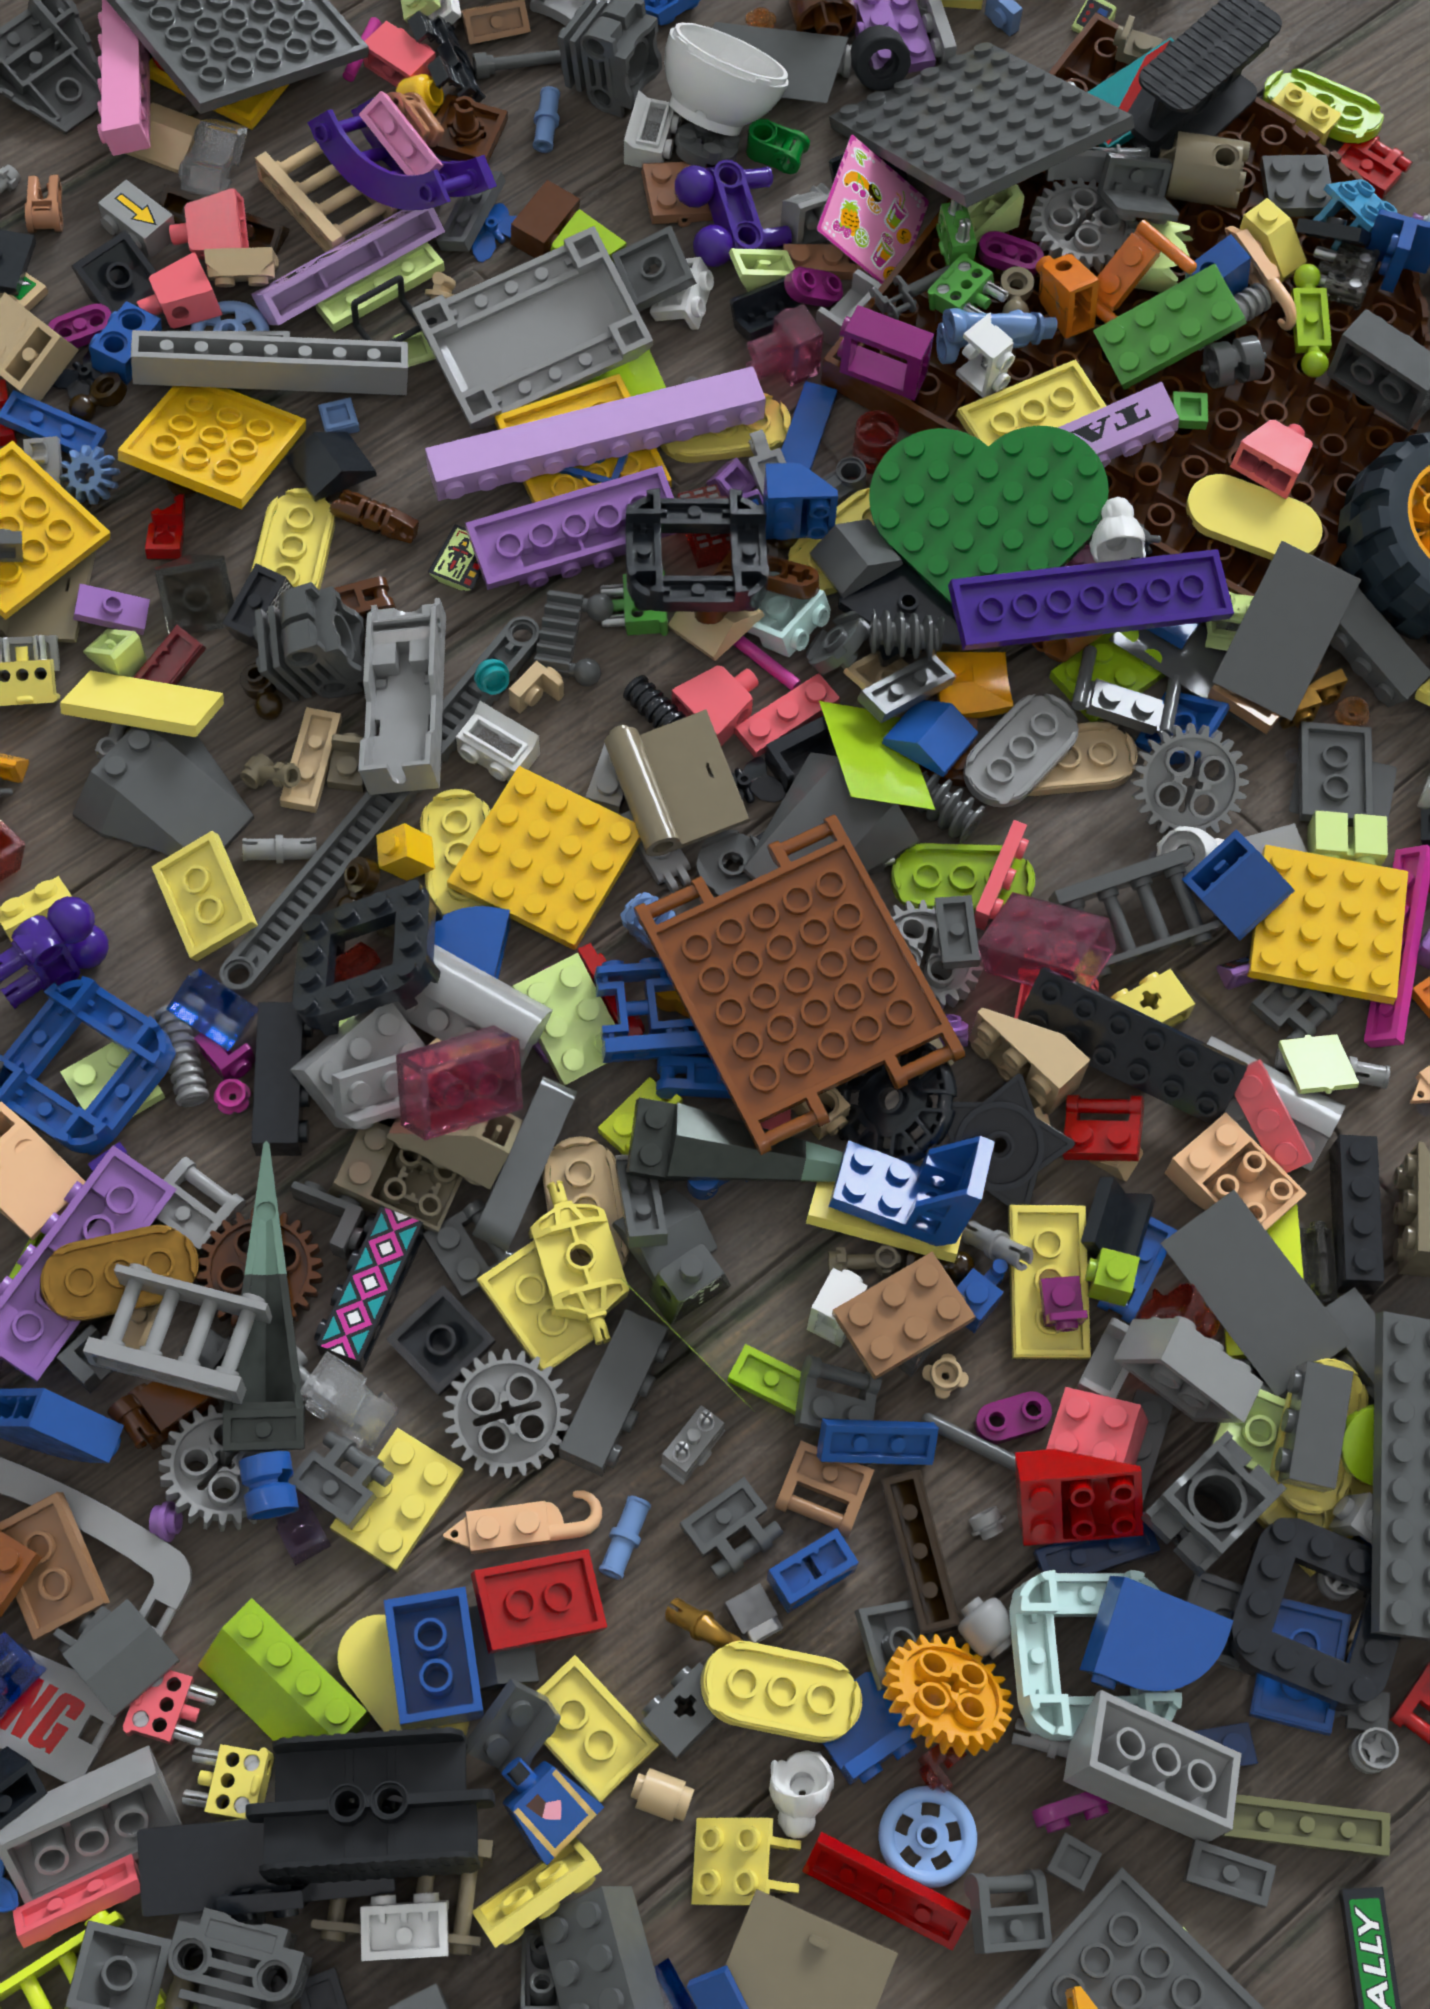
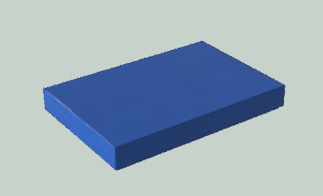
M1283 1598L1272 1632L1344 1661L1351 1614ZM1256 1673L1248 1716L1330 1736L1335 1710L1329 1709L1330 1704Z

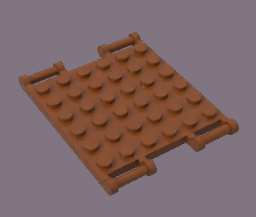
M835 814L824 818V823L782 843L777 840L768 844L769 854L778 868L714 898L703 877L700 876L691 880V885L651 904L646 905L642 903L634 907V912L640 925L645 930L760 1155L771 1151V1146L812 1126L817 1125L821 1127L829 1123V1116L818 1095L884 1064L892 1084L898 1090L908 1085V1080L951 1059L956 1062L965 1057V1051ZM829 836L834 840L833 843L792 862L788 858L789 855ZM698 898L701 902L700 905L656 925L654 918ZM939 1037L945 1043L944 1047L902 1067L897 1060V1057ZM804 1102L807 1103L810 1109L809 1112L764 1133L760 1123Z

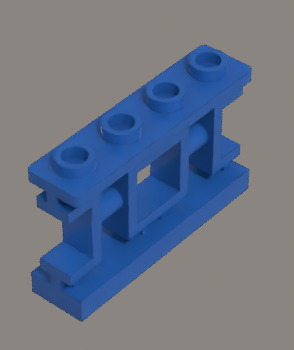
M648 957L641 959L639 963L624 964V961L610 960L602 963V966L596 967L594 975L596 996L615 995L618 1017L617 1025H604L601 1028L603 1063L658 1059L666 1055H709L691 1019L658 1021L655 992L676 991L659 958ZM645 981V1000L626 1002L624 983ZM647 1015L649 1034L628 1036V1016Z

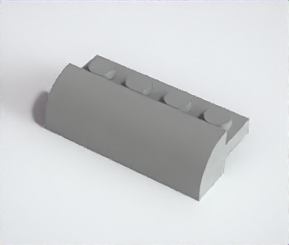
M434 944V963L441 972L438 983L430 982L415 997L418 1005L408 1010H405L399 1001L393 1002V1004L406 1021L509 1079H516L532 1046L538 1043L553 1010Z
M1213 1036L1210 1037L1207 1043L1247 1064L1257 1060ZM1263 1063L1313 1158L1312 1162L1301 1167L1311 1171L1325 1144L1331 1137L1345 1109V1105L1320 1092L1299 1094L1290 1076ZM1233 1095L1225 1112L1256 1143L1260 1144L1235 1095Z

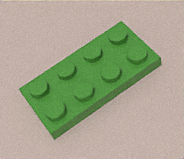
M1214 263L1096 328L1093 332L1123 390H1126L1247 324L1218 267Z

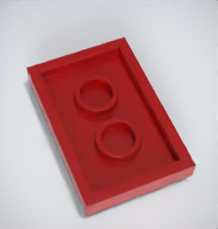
M589 1549L478 1569L471 1573L488 1654L600 1632L607 1628Z

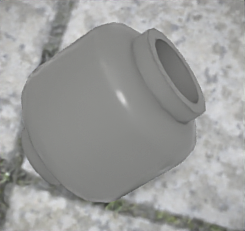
M978 1596L960 1611L965 1618L960 1622L958 1631L975 1654L982 1657L990 1655L994 1659L1012 1645L1009 1611L998 1598H990L983 1602Z

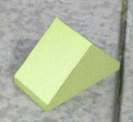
M1017 184L967 208L977 243L987 232L999 231L1004 233L1019 227L1025 196Z
M731 248L729 252L737 274L748 292L784 278L795 269L787 250Z
M107 628L83 650L84 654L105 672L126 677H132L147 661L140 637L135 631Z

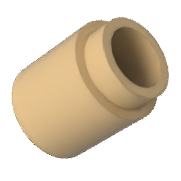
M649 1768L647 1775L638 1774L631 1798L637 1800L636 1809L673 1822L674 1818L684 1821L695 1789L685 1786L686 1781Z

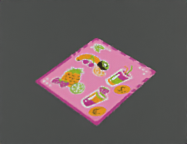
M851 135L819 220L817 231L882 284L915 243L929 201L860 140Z

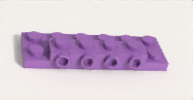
M854 0L857 9L856 37L871 26H890L899 32L910 51L911 65L908 73L922 71L928 67H935L936 59L916 0ZM883 49L874 53L870 58L869 65L874 67V69L882 68L891 58V50Z
M662 465L465 523V529L487 590L519 581L520 586L529 584L531 588L545 585L549 581L548 577L561 574L563 578H570L578 575L582 571L581 567L594 564L595 568H604L611 565L615 557L626 554L625 524L627 505H632L637 500L646 497L647 490L660 488V498H674ZM661 533V538L677 533Z
M112 1145L86 1182L81 1184L77 1181L64 1198V1201L69 1203L63 1213L59 1216L54 1212L40 1231L46 1236L37 1248L30 1244L21 1255L17 1264L22 1266L14 1279L6 1276L1 1282L0 1358L37 1383L81 1322L67 1320L58 1316L45 1303L40 1290V1276L47 1259L58 1248L68 1243L151 1226L177 1189Z

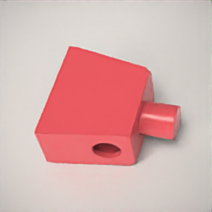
M235 188L187 203L184 207L186 223L169 226L172 244L188 243L190 251L192 253L195 252L197 258L205 260L204 249L249 248L244 198Z
M195 252L150 275L149 281L155 294L136 301L139 308L155 316L163 313L169 327L173 329L223 315L211 284Z
M1269 420L1241 441L1230 467L1287 499L1313 443L1305 437V431L1300 425L1290 424L1287 427L1276 420Z
M717 665L672 689V704H675L678 707V712L682 711L686 717L707 710L722 747L734 734L735 726L750 717L753 698L749 692L759 685V681L748 668L733 677L723 666Z

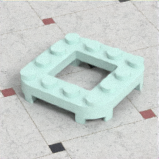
M1049 1570L1029 1579L1014 1590L1009 1616L1017 1700L1025 1727L1030 1733L1038 1734L1043 1738L1053 1741H1071L1095 1697H1068V1694L1061 1693L1054 1617H1097L1110 1576H1124L1159 1590L1154 1583L1144 1577V1572L1129 1570L1125 1573H1056L1055 1570ZM1130 1688L1131 1696H1116L1169 1721L1173 1720L1176 1710L1180 1709L1182 1705V1692H1175V1690L1146 1691Z

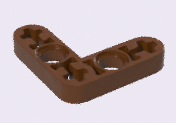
M731 552L726 555L711 576H732ZM767 555L769 572L780 573L779 575L768 577V591L802 600L810 599L818 594L820 590L819 574L815 568ZM694 612V615L698 622L709 625L720 622L728 612Z

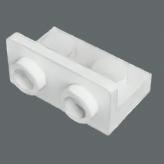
M694 257L686 258L697 284L652 305L650 314L655 321L685 319L691 330L699 329L702 317L706 312V303L710 290L714 286V278L702 258Z
M439 1892L413 1894V1902L396 1903V1895L371 1896V1904L360 1907L361 1961L448 1956L449 1900H439Z

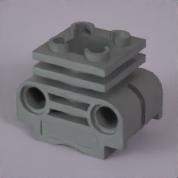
M586 0L576 10L574 17L567 26L561 29L557 39L565 87L572 88L575 84L576 91L582 92L586 87L588 98L597 109L620 118L625 114L624 107L628 109L634 107L638 90L642 91L645 85L655 79L663 68L662 57L656 42L659 31L657 17L646 14L645 1L611 0L607 5L606 0H600L598 4L596 0Z
M312 582L283 591L279 595V609L275 605L268 606V615L262 609L255 610L256 625L253 627V634L258 643L259 656L256 657L258 671L261 676L266 677L275 685L279 692H282L292 702L299 701V693L304 698L312 697L311 688L321 697L328 699L345 697L364 691V684L362 683L364 676L362 643L365 634L363 618L356 610L347 607L341 601L340 594L332 586L318 590Z
M1228 1430L1141 1517L1143 1522L1166 1545L1171 1541L1176 1546L1173 1552L1198 1577L1287 1489L1282 1483L1278 1484L1259 1464L1248 1473L1244 1467L1251 1461L1252 1457L1232 1439L1233 1435ZM1194 1495H1205V1497L1215 1500L1222 1509L1224 1522H1212L1201 1516L1195 1507Z
M205 1907L199 1925L178 1920L168 1953V1963L172 1972L186 1981L200 1985L198 1993L180 1988L178 1998L193 2002V2009H260L262 2002L277 2006L291 2005L302 1996L305 1990L313 1958L304 1956V1952L294 1950L298 1935L291 1933L289 1929L270 1924H244L234 1920L227 1913ZM202 1949L203 1961L197 1969L191 1971L189 1959L196 1950ZM285 1970L288 1976L287 1984L281 1991L275 1993L272 1991L271 1980L277 1972Z

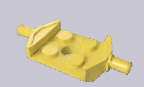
M557 1181L556 1185L555 1182H551L547 1185V1189L553 1203L552 1210L540 1217L530 1227L529 1237L534 1240L551 1295L553 1316L587 1321L590 1323L595 1344L601 1345L602 1341L604 1344L611 1341V1337L604 1318L610 1310L628 1296L630 1290L626 1284L627 1280L605 1211L593 1204H573L572 1200H567L563 1181ZM576 1249L585 1250L590 1255L591 1262L585 1266L576 1265L572 1262L570 1253Z

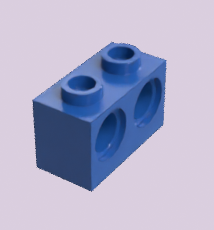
M127 301L118 311H114L110 315L106 327L100 334H95L89 344L92 368L103 374L115 372L126 385L132 379V330L162 331L161 318Z
M838 1528L769 1569L766 1580L788 1614L853 1574L859 1562Z

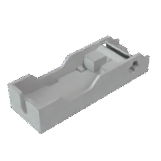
M435 598L434 604L421 605L418 610L412 612H403L395 608L378 609L377 605H371V611L367 613L363 676L366 698L364 738L360 740L358 771L369 795L440 788L446 613L440 598Z

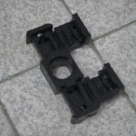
M417 11L407 21L416 42L420 44L424 39L428 38L430 43L436 40L437 44H441L437 48L440 56L427 65L436 87L440 89L448 82L449 86L453 85L460 90L457 93L459 97L468 96L478 103L486 98V95L481 92L474 75L476 73L468 55L461 48L455 36V27L450 22L446 23L440 15L432 20L422 12Z

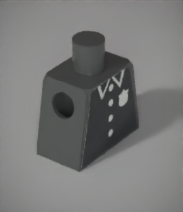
M702 1243L662 1268L656 1274L649 1296L671 1326L730 1287L731 1284L724 1271ZM667 1292H669L671 1299L667 1296Z

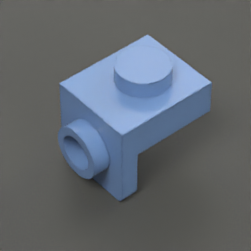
M987 0L984 14L991 19L996 27L1002 29L1010 37L1019 31L1023 8L1014 0Z

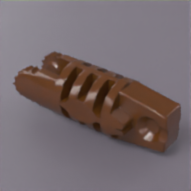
M343 490L339 494V500L333 501L330 505L329 512L335 517L359 527L363 525L364 529L372 530L376 534L381 532V536L407 543H412L417 536L418 520L395 507L389 508L387 504H380L377 500L372 501L371 498L351 490Z

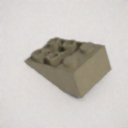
M419 1101L420 1108L407 1112L404 1117L396 1118L386 1138L394 1141L399 1148L406 1151H414L428 1158L435 1166L444 1169L448 1168L462 1175L469 1183L477 1186L482 1185L488 1189H491L504 1165L523 1122L522 1119L490 1103L443 1102L437 1107L430 1101Z
M375 1122L372 1127L367 1129H357L327 1194L337 1198L340 1195L349 1196L357 1200L363 1210L377 1214L380 1206L421 1221L423 1222L424 1229L438 1233L463 1176L448 1168L444 1169L435 1166L428 1158L414 1151H406L399 1148L394 1141L386 1138L391 1128L380 1122Z
M1418 1142L1411 1152L1405 1155L1401 1165L1395 1168L1393 1175L1394 1189H1399V1202L1395 1203L1393 1210V1223L1398 1225V1238L1395 1239L1393 1245V1259L1398 1261V1274L1430 1277V1152L1424 1142Z

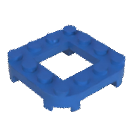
M82 976L80 980L68 981L59 986L55 982L44 991L49 998L4 1056L0 1054V1060L4 1062L0 1072V1101L16 1115L67 1149L78 1153L97 1155L119 1135L165 1076L171 1062L175 1058L176 1051L167 1033L151 1016H145L101 988L93 979ZM81 1022L130 1053L86 1110L79 1106L76 1107L36 1080Z

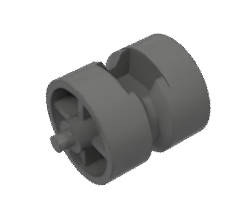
M1251 335L1234 339L1232 345L1228 341L1206 345L1203 351V365L1200 368L1202 372H1205L1209 385L1216 389L1233 385L1235 380L1245 383L1261 379L1265 369L1264 359L1267 358L1266 352H1263L1258 338Z

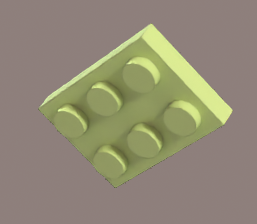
M578 953L511 986L553 1010L538 1042L560 1084L566 1085L606 1064L603 1063L601 1049L603 1044L600 1032L602 1026L615 1025L601 996H596V987Z

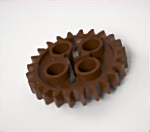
M252 1208L250 1219L245 1220L242 1214L237 1212V1224L233 1226L228 1221L223 1220L222 1224L225 1232L222 1234L211 1230L210 1234L215 1243L214 1245L202 1244L201 1246L208 1255V1258L198 1259L199 1267L206 1270L196 1274L198 1283L207 1284L204 1287L241 1296L243 1282L235 1288H228L224 1284L225 1280L232 1274L244 1276L247 1253L242 1252L241 1247L244 1242L250 1239L254 1208ZM283 1212L279 1219L284 1254L289 1253L296 1256L294 1263L286 1267L292 1317L293 1321L297 1322L298 1317L295 1310L298 1307L306 1311L310 1310L309 1304L305 1299L306 1296L317 1298L319 1295L318 1291L311 1284L323 1282L322 1275L314 1270L320 1269L324 1265L321 1258L313 1257L320 1252L318 1244L307 1245L313 1238L311 1231L308 1230L299 1234L302 1229L301 1221L296 1220L289 1226L288 1214ZM218 1311L217 1317L220 1322L232 1316L231 1326L234 1329L238 1316Z

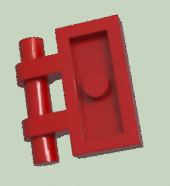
M1378 136L1366 142L1344 143L1337 151L1342 156L1341 162L1351 172L1356 170L1365 181L1374 187V193L1381 199L1398 182L1402 172L1406 173L1413 163L1404 157V152L1398 148L1391 149L1381 143Z

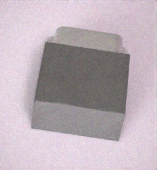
M760 1583L725 1602L724 1606L744 1641L759 1643L783 1629L777 1617L778 1614Z

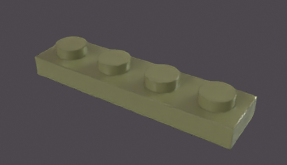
M1237 1794L1233 1828L1231 1831L1221 1835V1837L1386 1858L1390 1856V1813Z

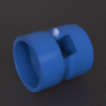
M265 1452L248 1456L239 1461L242 1485L249 1488V1491L244 1495L248 1519H270L288 1515L299 1510L296 1486L289 1483V1480L294 1476L290 1452Z

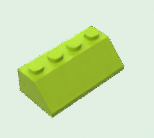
M252 1598L222 1627L198 1664V1667L273 1741L282 1737L292 1738V1736L306 1737V1735L320 1736L322 1734L358 1733L371 1720L368 1711Z

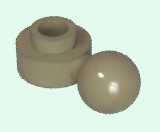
M1015 266L1003 272L999 287L1008 291V298L1006 299L1008 302L1004 305L1002 313H1009L1017 309L1022 310L1024 313H1029V308L1024 301L1032 294L1034 277L1026 268ZM1017 286L1020 288V290H1016L1011 287Z

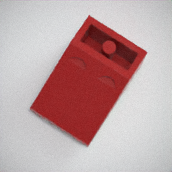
M1057 1449L1015 1452L1017 1509L1023 1546L1144 1536L1143 1520L1141 1519L1143 1516L1141 1466Z

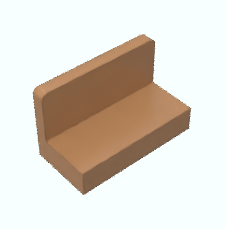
M507 0L460 10L462 16L460 18H463L469 45L531 32L525 0Z

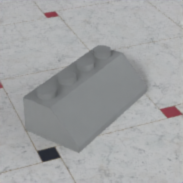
M1100 1690L1096 1693L1069 1743L1063 1781L1192 1839L1208 1843L1231 1831L1233 1828L1241 1753Z
M149 1745L48 1791L47 1794L0 1830V1858L24 1904L129 1854H132L134 1860L138 1859L137 1832L142 1828L183 1825L165 1778Z

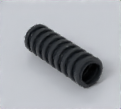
M645 675L634 678L624 690L623 698L626 701H630V705L634 709L638 708V713L641 716H645L647 722L653 723L654 729L686 717L682 711L678 712V707L675 704H671V700L668 697H663L664 693L661 690H656V686L649 682Z

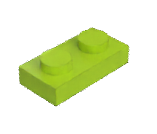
M745 1344L728 1376L727 1382L795 1415L801 1371Z

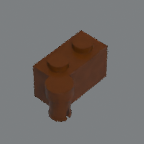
M152 1381L148 1385L143 1383L132 1389L127 1395L113 1403L107 1413L112 1420L124 1425L123 1429L135 1444L136 1449L147 1446V1443L141 1436L142 1434L152 1449L155 1450L168 1441V1433L170 1431L180 1432L179 1421L181 1419L191 1424L193 1423L194 1410H197L203 1416L208 1412L209 1405L215 1407L219 1402L215 1397Z

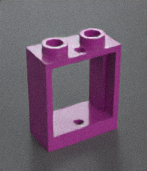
M857 305L852 317L846 316L840 329L839 335L844 337L837 352V357L841 358L840 372L915 401L928 373L934 334ZM858 342L906 359L907 364L858 346Z

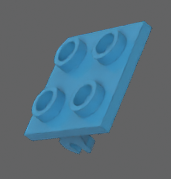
M1358 179L1327 184L1323 190L1332 199L1313 220L1326 222L1327 217H1333L1341 208L1346 206L1356 216V219L1350 226L1371 232L1380 209L1396 213L1398 211L1389 202L1382 201L1374 193L1375 189L1370 183ZM1335 241L1331 246V250L1343 251L1349 243Z

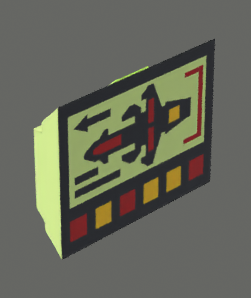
M455 524L428 573L440 583L461 591H469L476 584L481 575V570L466 529Z

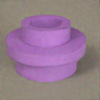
M165 1501L162 1505H155L152 1508L149 1518L150 1533L155 1534L159 1539L171 1542L182 1529L183 1515L182 1512L179 1514L175 1512V1503L173 1501Z

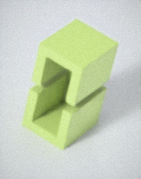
M1315 811L1307 826L1308 853L1382 866L1388 855L1387 816L1354 814L1353 827H1348V813Z

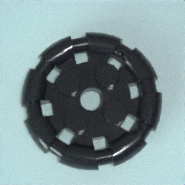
M926 1043L900 1056L899 1064L902 1067L937 1050V1048L931 1043ZM948 1061L929 1070L924 1076L920 1074L908 1080V1085L898 1090L892 1084L884 1064L835 1087L849 1104L851 1093L859 1092L858 1105L850 1104L849 1114L845 1117L848 1123L842 1129L838 1127L839 1132L837 1134L841 1140L845 1139L847 1143L852 1141L911 1164L925 1158L929 1148L934 1144L939 1145L950 1130L956 1111L952 1110L953 1097H958L957 1085L953 1070ZM897 1090L899 1102L893 1109L888 1110L885 1106L886 1096L891 1091ZM930 1095L938 1096L937 1108H932L933 1100ZM862 1123L866 1130L859 1134V1125ZM920 1126L924 1133L916 1140L911 1132ZM884 1137L891 1139L890 1149L883 1147Z

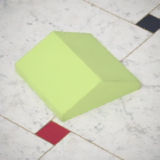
M1260 1389L1245 1423L1218 1422L1211 1446L1228 1430L1233 1435L1232 1439L1252 1457L1245 1468L1253 1470L1259 1464L1270 1475L1271 1461L1286 1399Z

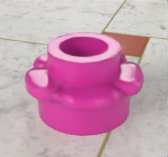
M237 1079L222 1081L214 1092V1102L218 1103V1109L224 1114L241 1113L249 1106L250 1088L247 1084ZM230 1095H236L234 1100H230L229 1097Z

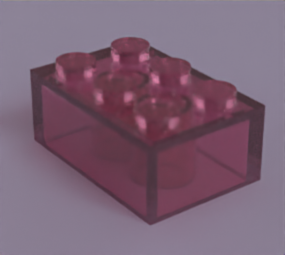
M1012 892L978 942L979 952L986 973L1029 986L1034 985L1041 968L1047 967L1091 988L1117 948L1109 918Z
M495 1025L396 1055L401 1126L425 1141L523 1109L519 1039Z

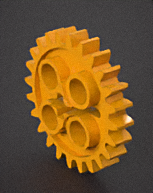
M934 1634L930 1642L923 1635H920L916 1642L908 1639L903 1648L898 1646L884 1669L886 1675L882 1680V1684L888 1688L883 1697L894 1701L889 1708V1712L901 1713L902 1718L898 1723L900 1727L910 1725L914 1728L911 1732V1738L914 1739L923 1735L926 1737L925 1747L927 1748L931 1747L934 1742L939 1743L940 1751L944 1755L949 1747H953L958 1757H962L966 1749L973 1756H976L981 1748L989 1751L993 1743L999 1742L1012 1720L1009 1714L1013 1709V1705L1007 1702L1011 1691L1001 1688L1006 1680L1005 1677L993 1676L992 1672L996 1665L994 1663L984 1665L981 1662L982 1656L978 1654L973 1656L969 1653L970 1647L968 1643H965L960 1649L956 1647L953 1637H950L947 1643L943 1644L938 1634Z

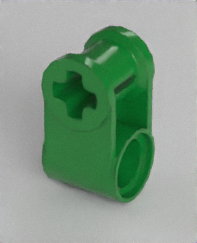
M761 118L752 122L748 130L747 156L754 162L768 165L786 174L798 172L801 166V156L810 147L809 138L799 130L784 127L769 119Z

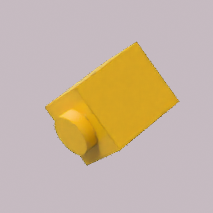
M405 823L376 835L378 865L380 869L406 881L435 869L432 836Z

